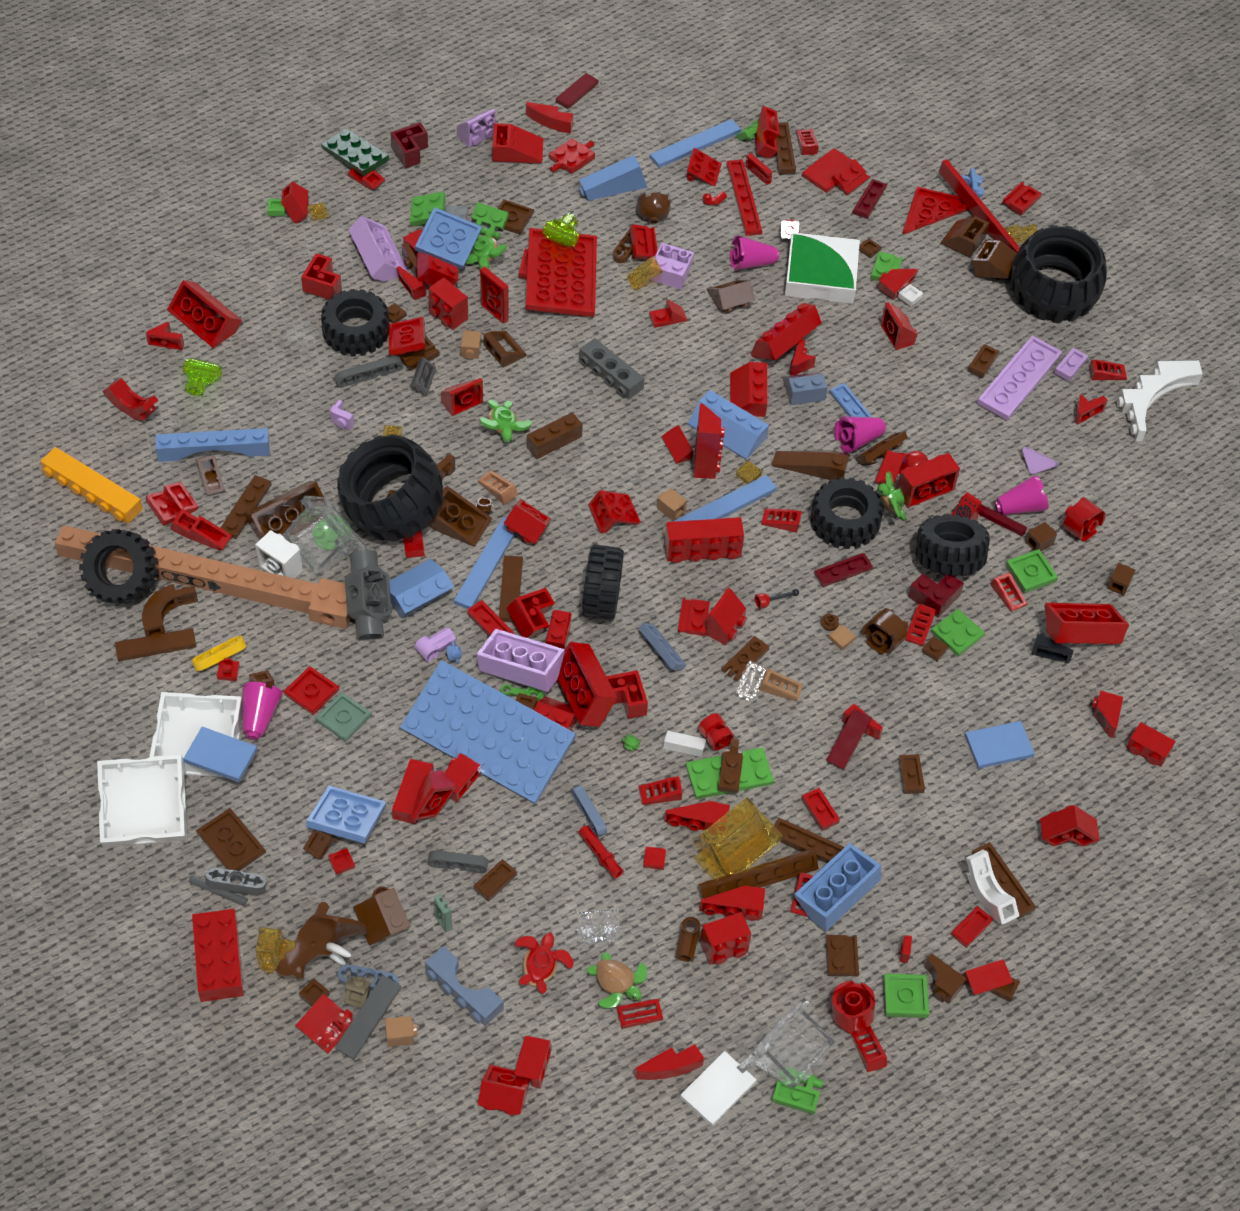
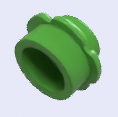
M627 734L625 738H622L625 748L631 751L639 749L641 741L635 736Z

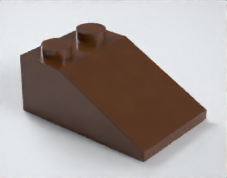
M446 486L443 489L442 505L438 508V514L428 523V526L435 531L475 547L492 518L449 486Z

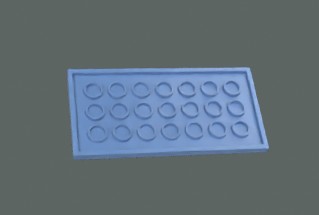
M443 660L438 664L400 726L402 730L452 758H457L460 753L466 755L481 765V774L534 804L539 800L577 736L576 733Z

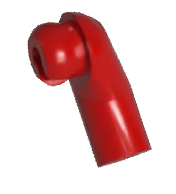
M721 191L717 196L711 197L710 193H706L702 198L706 205H719L727 198V194Z

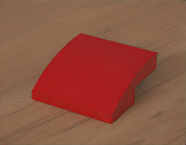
M181 481L165 485L163 491L146 496V502L163 526L172 523L181 509L191 514L199 508Z

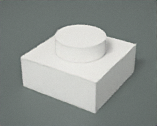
M909 284L899 292L898 298L909 306H913L922 298L923 293Z

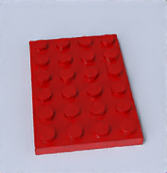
M529 228L526 310L588 317L595 316L597 236Z

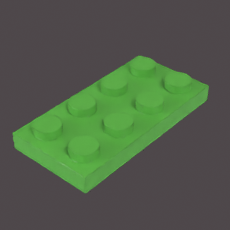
M763 747L743 751L739 791L773 785L774 780ZM723 755L686 762V769L696 800L733 793L718 790Z

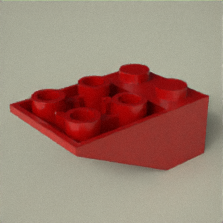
M494 123L493 161L542 163L544 138L512 124Z

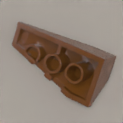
M835 450L776 451L772 466L827 480H838V478L845 476L850 454Z

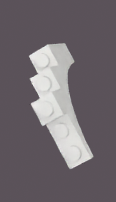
M1157 361L1155 369L1152 370V375H1140L1138 382L1135 383V389H1122L1120 397L1117 398V406L1121 407L1122 414H1127L1128 421H1131V435H1134L1135 441H1143L1146 433V411L1157 398L1176 388L1199 385L1202 377L1199 361Z

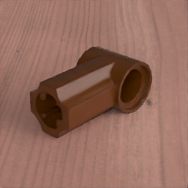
M686 917L682 921L675 958L681 961L690 962L694 960L700 934V922L697 918ZM693 927L695 931L689 932L686 928Z

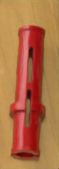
M589 825L583 826L578 834L598 857L600 865L608 870L612 878H619L624 870L614 859L613 853L605 848Z

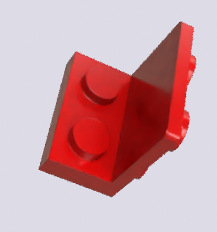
M599 490L588 504L600 533H607L615 522L635 525L641 522L628 494Z

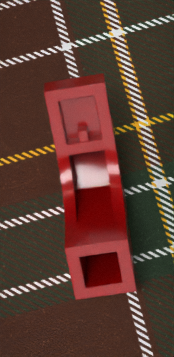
M122 378L115 380L102 391L116 408L138 421L146 419L156 410L154 404L159 401L155 395L147 398L137 395Z

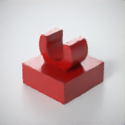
M224 658V660L220 661L217 680L237 681L240 662L233 661L232 658Z

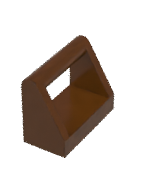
M491 331L484 334V346L503 368L527 356L525 351L507 331ZM505 339L515 352H507L498 341Z

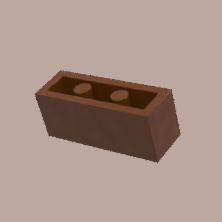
M572 412L527 434V449L537 460L581 438L583 424Z

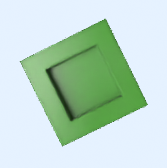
M268 199V216H285V208L281 203V199Z

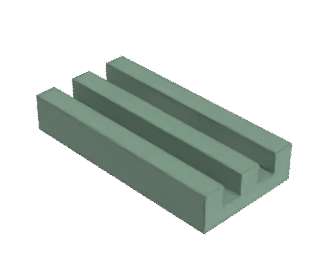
M439 894L434 897L435 918L443 930L447 932L452 929V910L450 907L447 908L446 901H443L442 895Z

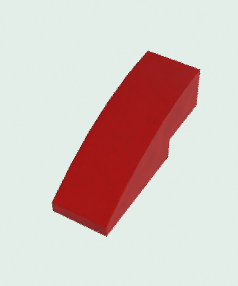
M526 102V116L547 128L571 134L573 113L560 112L558 106Z
M763 105L757 127L756 148L757 154L769 159L778 152L776 139L780 136L777 111Z
M181 509L170 527L171 530L188 539L221 551L232 537L230 533L204 517L199 516L197 518L184 509Z
M696 1044L678 1054L671 1047L637 1066L634 1071V1077L636 1080H658L680 1076L702 1067L704 1056Z

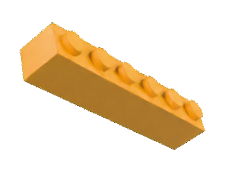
M54 447L40 461L42 472L46 477L56 479L61 486L69 487L74 494L82 495L87 502L98 505L103 512L111 513L120 522L124 521L129 524L143 510L140 498L57 447Z

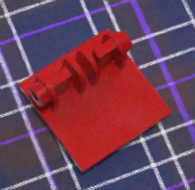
M693 148L687 168V180L693 181L698 177L706 183L716 186L722 163Z
M323 993L295 1026L329 1054L353 1021V1014L348 1009L343 1011Z

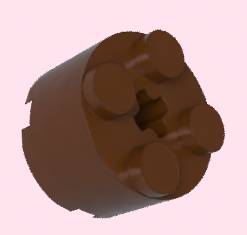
M884 608L863 626L862 634L866 636V643L870 648L879 654H890L906 639L908 624L890 609Z

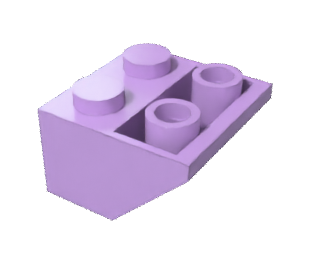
M495 110L484 111L458 124L457 137L468 147L478 145L481 141L493 137Z
M662 243L650 266L649 280L682 289L690 271L694 252Z

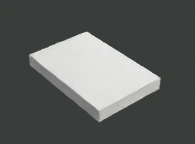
M724 1051L680 1095V1098L713 1127L756 1083L757 1079Z

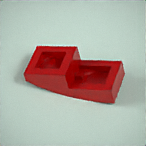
M354 169L348 172V177L371 190H375L385 182V178L375 170L365 176Z
M422 530L408 539L403 538L406 558L425 556Z

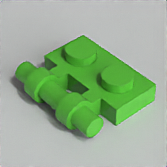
M477 202L471 218L479 226H482L483 223L490 225L489 229L494 228L495 234L492 237L499 239L501 233L496 232L497 228L504 230L510 214ZM482 227L480 233L486 235L489 229Z
M781 1068L779 1076L788 1079L787 1081L778 1079L772 1102L814 1115L820 1091L813 1090L812 1088L814 1086L821 1089L824 1080L815 1078L816 1075L813 1074L808 1076L799 1073L793 1068H790V1070ZM794 1080H795V1081H798V1082H801V1083H804V1084H807V1085H806V1087H803V1086L794 1084L793 1082H794Z

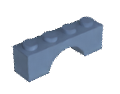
M441 947L425 962L426 976L433 982L436 980L446 995L451 994L461 1009L466 1008L476 1023L479 1024L481 1022L486 1026L504 1010V1001L489 987L482 990H470L462 986L456 978V973L459 969L458 959L446 947Z

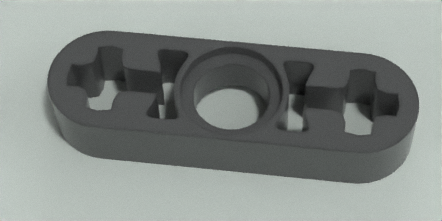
M434 850L429 852L427 864L435 868L451 870L458 868L460 871L485 873L488 867V859L479 855Z
M210 868L206 871L205 883L213 889L251 895H260L266 890V878L260 874L222 868ZM232 879H239L241 882L234 884L230 881Z

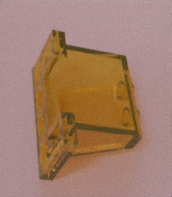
M746 797L700 834L702 851L694 857V860L712 879H716L747 869L783 839V835L760 812L754 803Z

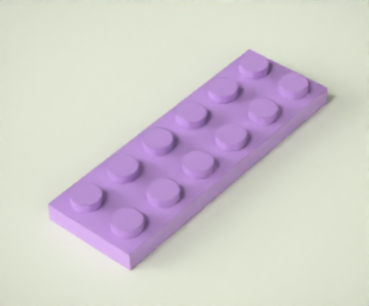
M1032 335L978 398L977 404L1008 421L1059 360L1062 351Z

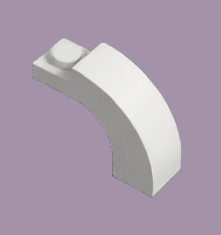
M981 850L966 857L970 871L966 873L969 883L987 913L1002 925L1019 917L1015 898L1003 891L993 874L988 852Z

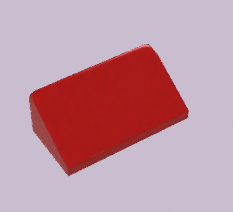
M679 425L661 436L676 464L693 459V449Z

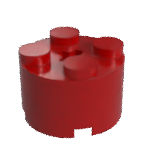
M1082 497L1074 506L1071 505L1066 509V518L1062 527L1079 540L1086 542L1098 532L1095 530L1098 525L1102 527L1106 513L1087 498Z
M846 981L838 985L832 996V1018L834 1022L847 1033L861 1031L870 1026L875 1016V995L873 990L862 982L858 984L854 983V981Z

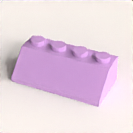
M361 216L350 227L351 239L355 242L357 251L361 254L363 263L367 266L371 278L382 282L398 278L396 271L398 266L408 272L386 226Z
M495 629L477 653L479 670L549 692L558 679L565 651L562 648Z

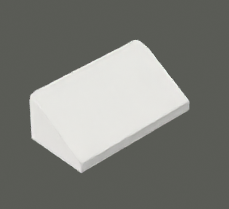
M667 731L663 748L702 757L706 739Z

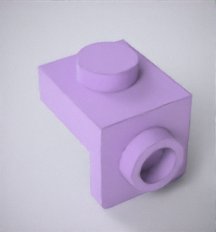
M338 400L336 405H333L330 409L331 422L340 428L351 430L354 426L353 414L344 411L343 401Z

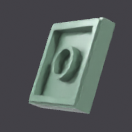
M341 692L315 720L344 742H347L372 716V713Z

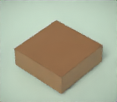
M842 624L829 634L828 639L843 650L856 639V636Z

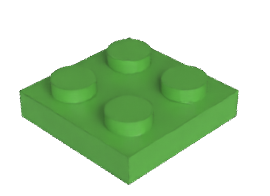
M444 191L412 198L410 224L412 226L426 224L434 207L445 211L446 195Z
M1039 549L1006 562V567L1024 593L1057 582L1058 576Z
M959 609L955 610L931 629V633L948 645L949 649L958 657L985 636V632Z
M884 974L885 1016L928 1018L927 975Z

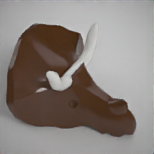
M321 902L317 907L315 915H312L300 929L295 940L294 949L285 953L284 959L279 961L275 971L282 976L294 975L301 979L304 975L305 965L319 956H329L338 964L346 965L345 960L341 956L351 957V954L337 944L344 939L366 934L368 927L350 918L326 915L329 906L326 902Z

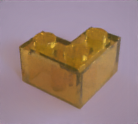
M260 927L255 949L259 969L268 973L274 972L279 961L284 959L285 953L294 949L295 941L283 939L282 930Z

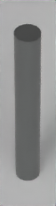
M191 875L189 878V883L237 904L245 906L248 902L247 898L231 891L208 887L205 880L197 876Z

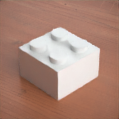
M270 530L255 544L259 567L265 571L290 578H296L303 571L299 547L285 540L281 534H276Z

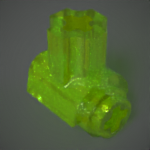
M572 213L563 215L560 220L554 218L553 221L546 222L543 234L550 240L567 247L575 246L580 236V233H577L576 230L579 221Z
M194 358L186 359L183 364V372L186 373L188 378L185 391L193 396H203L207 384H213L214 381L220 380L222 366H219L217 363Z

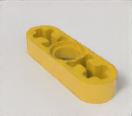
M235 636L194 657L192 664L196 671L204 670L224 660V658H228L243 650L247 645L243 636Z

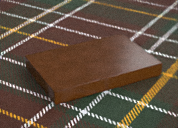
M231 808L196 830V833L212 853L229 870L240 871L266 853L264 847Z

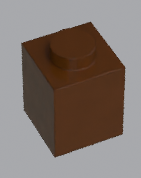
M1043 522L1028 531L1025 542L1033 551L1038 549L1043 551L1054 545L1057 534L1052 527Z
M1118 562L1107 589L1125 596L1136 570Z

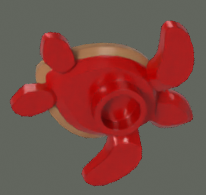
M552 932L543 936L541 945L532 936H523L515 941L516 947L529 949L523 960L525 975L520 977L519 985L529 984L530 986H536L537 991L541 994H544L547 990L545 982L557 970V961L564 964L568 969H571L574 965L571 955L566 950H551L555 940Z

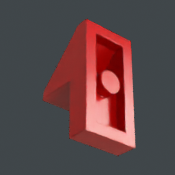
M669 299L666 300V308L649 311V317L654 328L687 321L683 308Z
M165 322L146 332L148 345L183 350L184 348L183 335L175 332L172 333L169 322Z
M801 339L797 344L790 375H797L814 368L816 357L807 354L808 348H805L806 340Z
M1080 394L1076 406L1075 423L1078 425L1104 411L1108 400L1101 396L1089 402Z

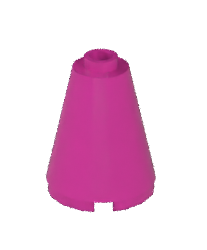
M735 236L732 240L731 245H734V249L730 250V263L734 270L775 264L779 259V251L774 246L743 236Z
M844 416L840 417L839 421H836L834 434L836 441L839 440L843 445L839 446L841 450L850 453L882 436L885 433L886 424L881 418Z
M1037 475L1032 476L997 497V502L994 503L996 511L1001 512L1003 515L1047 510L1049 508L1047 495L1043 493L1042 488L1044 486Z
M247 682L246 685H243V733L246 734L247 738L257 740L258 737H263L282 697L283 692L273 685L272 689L267 688L266 683Z

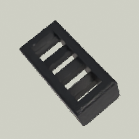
M1037 633L1032 655L1068 664L1074 650Z

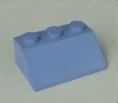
M432 559L389 581L391 603L400 618L447 594L454 588L445 570Z

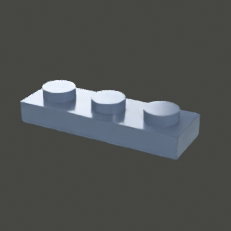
M643 623L639 627V630L643 633V638L651 643L654 647V652L664 659V664L669 669L683 670L687 666L654 624Z

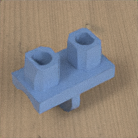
M970 168V173L967 176H961L976 195L981 198L984 194V188L979 187L983 181L982 176L976 175V169Z

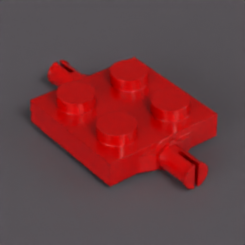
M571 138L548 154L549 159L555 162L553 166L549 167V170L554 173L559 169H563L571 174L595 159V152L590 150V148L594 147V142L590 140L586 144H581Z

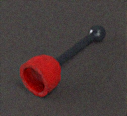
M793 589L792 592L772 597L765 593L756 594L755 603L758 609H763L769 605L771 600L791 595L798 596L799 590Z

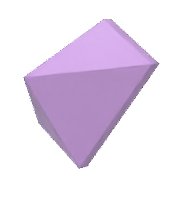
M1024 447L1022 450L1029 472L1032 474L1059 465V462L1029 447Z

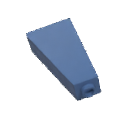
M635 155L579 179L581 187H579L582 196L587 197L588 201L647 188L641 167Z

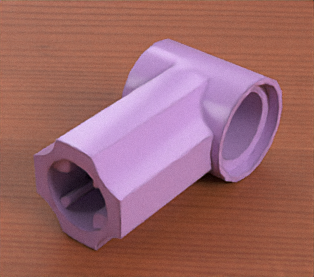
M444 628L431 637L424 636L420 638L415 644V649L426 662H430V659L433 657H438L440 651L452 645V641L456 642V638L450 628Z

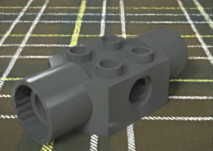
M355 551L350 553L351 573L344 576L347 614L355 620L358 639L381 638L384 636L383 618L392 613L389 575L378 567L376 551Z

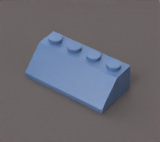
M711 390L700 399L687 424L697 430L700 403L706 405L722 419L721 427H725L724 438H721L723 439V446L745 460L766 440L769 425Z
M849 843L794 894L795 898L810 920L827 931L881 880V865Z

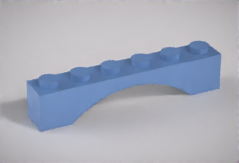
M268 428L156 434L158 462L179 461L191 454L212 450L232 451L249 457L270 456Z

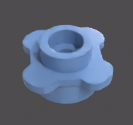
M452 641L451 646H447V655L450 661L456 660V663L459 664V658L462 657L461 647L456 646L455 641Z

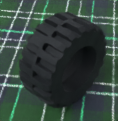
M355 289L341 291L340 294L333 295L331 300L328 299L322 308L321 323L323 337L330 347L332 346L333 350L340 351L341 354L346 355L348 353L351 356L361 354L363 356L367 352L372 353L376 351V348L379 349L383 342H386L388 339L390 326L387 305L379 296H375L370 291L366 292L363 289L359 291ZM353 318L369 321L361 326H347L343 324L346 320Z
M841 477L838 480L828 481V484L824 483L816 491L813 498L810 515L813 530L817 531L816 535L820 539L823 537L824 542L827 544L831 542L837 548L839 546H844V549H850V546L859 548L861 544L866 545L870 543V539L873 540L879 532L884 509L880 495L877 491H873L874 488L871 485H866L864 481H856L855 478L851 477L849 479ZM839 506H847L856 509L862 516L857 519H844L837 516L832 509Z
M944 514L943 516L936 515L933 518H928L920 525L915 554L920 564L926 569H930L931 572H938L944 576H967V574H974L981 570L986 564L990 542L989 533L982 524H979L974 519L971 520L969 517H961L955 514L954 516Z
M112 529L111 531L101 532L100 536L95 535L91 538L93 542L86 544L84 548L87 551L86 553H81L80 558L83 559V564H79V570H83V574L80 575L81 579L87 583L85 587L88 591H92L93 596L101 598L105 602L128 604L132 603L133 600H140L143 594H148L151 591L149 586H154L156 582L153 579L154 574L158 575L159 569H155V564H159L158 558L153 555L156 551L153 547L149 546L150 542L147 539L131 531ZM121 548L131 554L134 569L128 581L122 585H115L106 576L105 562L114 550Z
M596 544L591 546L582 600V615L585 617L603 620L615 619L624 551L621 548Z

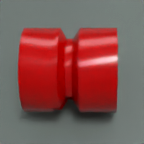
M719 713L707 716L698 725V729L707 738V742L714 751L728 746L731 743V738L734 739L735 737L730 728L725 726L726 723Z

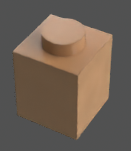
M464 330L461 343V357L479 359L482 343L481 332Z
M672 488L659 495L657 509L672 521L676 520L686 511L687 500Z
M411 1016L385 1019L388 1047L414 1044L413 1037L417 1036L416 1023L412 1024Z

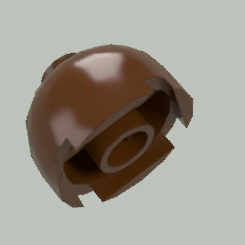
M651 193V196L647 197L646 194H642L637 199L639 215L651 224L662 221L670 212L671 200H668V196L665 194Z

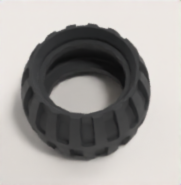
M1057 225L1045 229L1041 228L1026 239L1014 259L1011 279L1016 300L1019 305L1022 304L1026 312L1038 316V319L1044 321L1045 319L1051 320L1053 323H1061V321L1066 320L1069 322L1074 321L1079 316L1082 317L1088 313L1099 300L1107 278L1106 258L1103 249L1099 247L1098 241L1095 238H1091L1083 230L1079 231L1071 226L1062 227ZM1036 268H1062L1078 276L1081 281L1066 282L1055 280L1044 275Z
M390 434L389 436H376L370 441H365L356 450L350 452L345 463L339 469L340 475L337 478V489L341 505L352 523L373 538L382 541L386 539L392 542L403 538L408 539L420 530H424L428 523L437 516L438 508L442 505V479L434 460L420 445L406 437L402 438L401 436ZM410 474L407 481L395 493L382 500L371 502L378 490L389 481Z

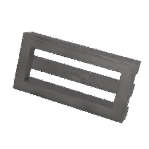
M424 357L419 359L411 387H416V391H422V395H427L436 366Z

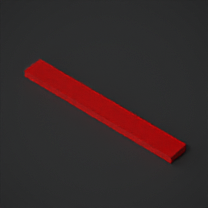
M947 159L943 160L939 173L974 216L989 222L987 232L994 240L1002 241L1018 253L1019 245Z

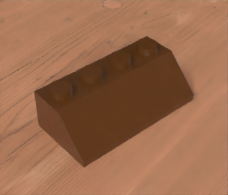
M308 481L245 513L251 529L260 540L270 530L276 534H281L287 539L332 515L317 481Z

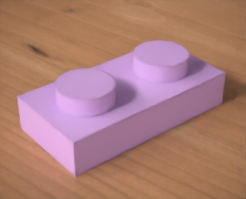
M1072 348L1057 366L1054 373L1070 382L1087 361L1088 355Z

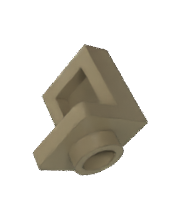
M351 976L345 983L344 988L347 990L344 1003L361 1008L369 997L372 982L365 981L364 978L359 976Z

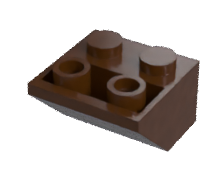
M976 216L958 220L942 239L941 244L971 257L986 238L989 222Z
M985 240L972 260L976 277L1008 278L1012 272L1013 262L1017 253L1000 240Z

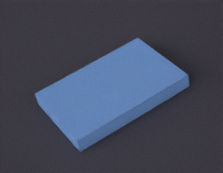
M1021 721L965 732L966 741L978 769L1032 758L1035 755Z
M202 726L183 760L187 764L240 782L258 749L255 745Z

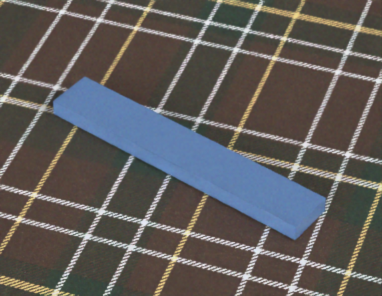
M730 119L650 154V159L658 168H661L691 155L693 148L702 150L741 132V128Z
M765 475L675 521L724 518L776 492L777 487Z
M505 517L501 519L454 599L455 605L466 609L475 605L517 532L513 533L506 528L507 525L504 524Z

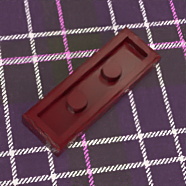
M585 73L556 97V103L566 109L571 108L597 86L599 80Z
M872 179L854 207L852 214L868 219L886 190L887 184Z
M861 553L814 570V575L823 588L873 569V566L865 553Z
M854 708L826 761L845 770L872 717Z

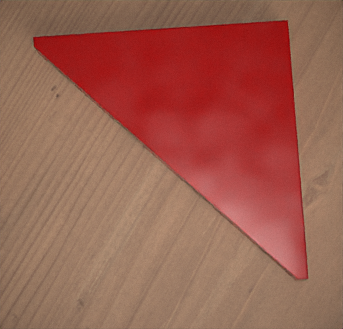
M917 186L902 234L910 233L969 209L959 196Z

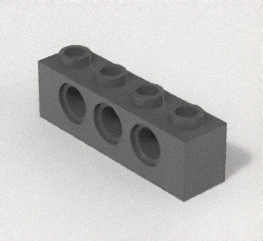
M596 338L580 348L579 360L581 364L588 366L596 376L604 379L608 386L615 388L620 396H624L629 400L644 389L645 378Z

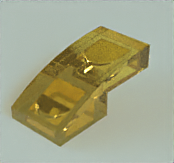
M1035 223L1021 228L1016 224L1006 227L1005 230L1016 243H1023L1037 231Z
M653 256L635 268L627 277L634 291L649 284V280L663 273L656 257Z

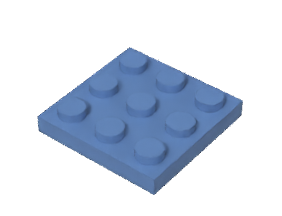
M434 207L417 241L415 251L431 255L463 270L482 230V226Z
M328 785L308 817L306 827L365 844L385 810L386 802Z

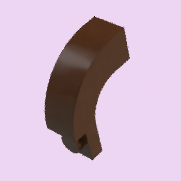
M172 584L155 592L146 602L142 613L145 635L152 636L165 633L163 621L171 609L198 602L195 586L175 590V586Z

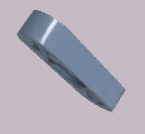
M579 785L572 788V797L582 814L586 815V821L597 837L607 834L606 825L583 786Z
M350 964L343 965L338 970L339 982L344 986L351 977L349 976L348 979H345L343 974H347V971L351 972L352 977L358 976L357 973H360L359 977L362 978L367 975L373 976L375 980L371 983L370 991L374 989L378 983V977H382V975L399 984L397 975L390 972Z

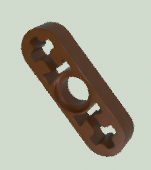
M630 228L613 251V260L616 263H625L633 253L632 246L627 247L624 245L625 243L632 244Z

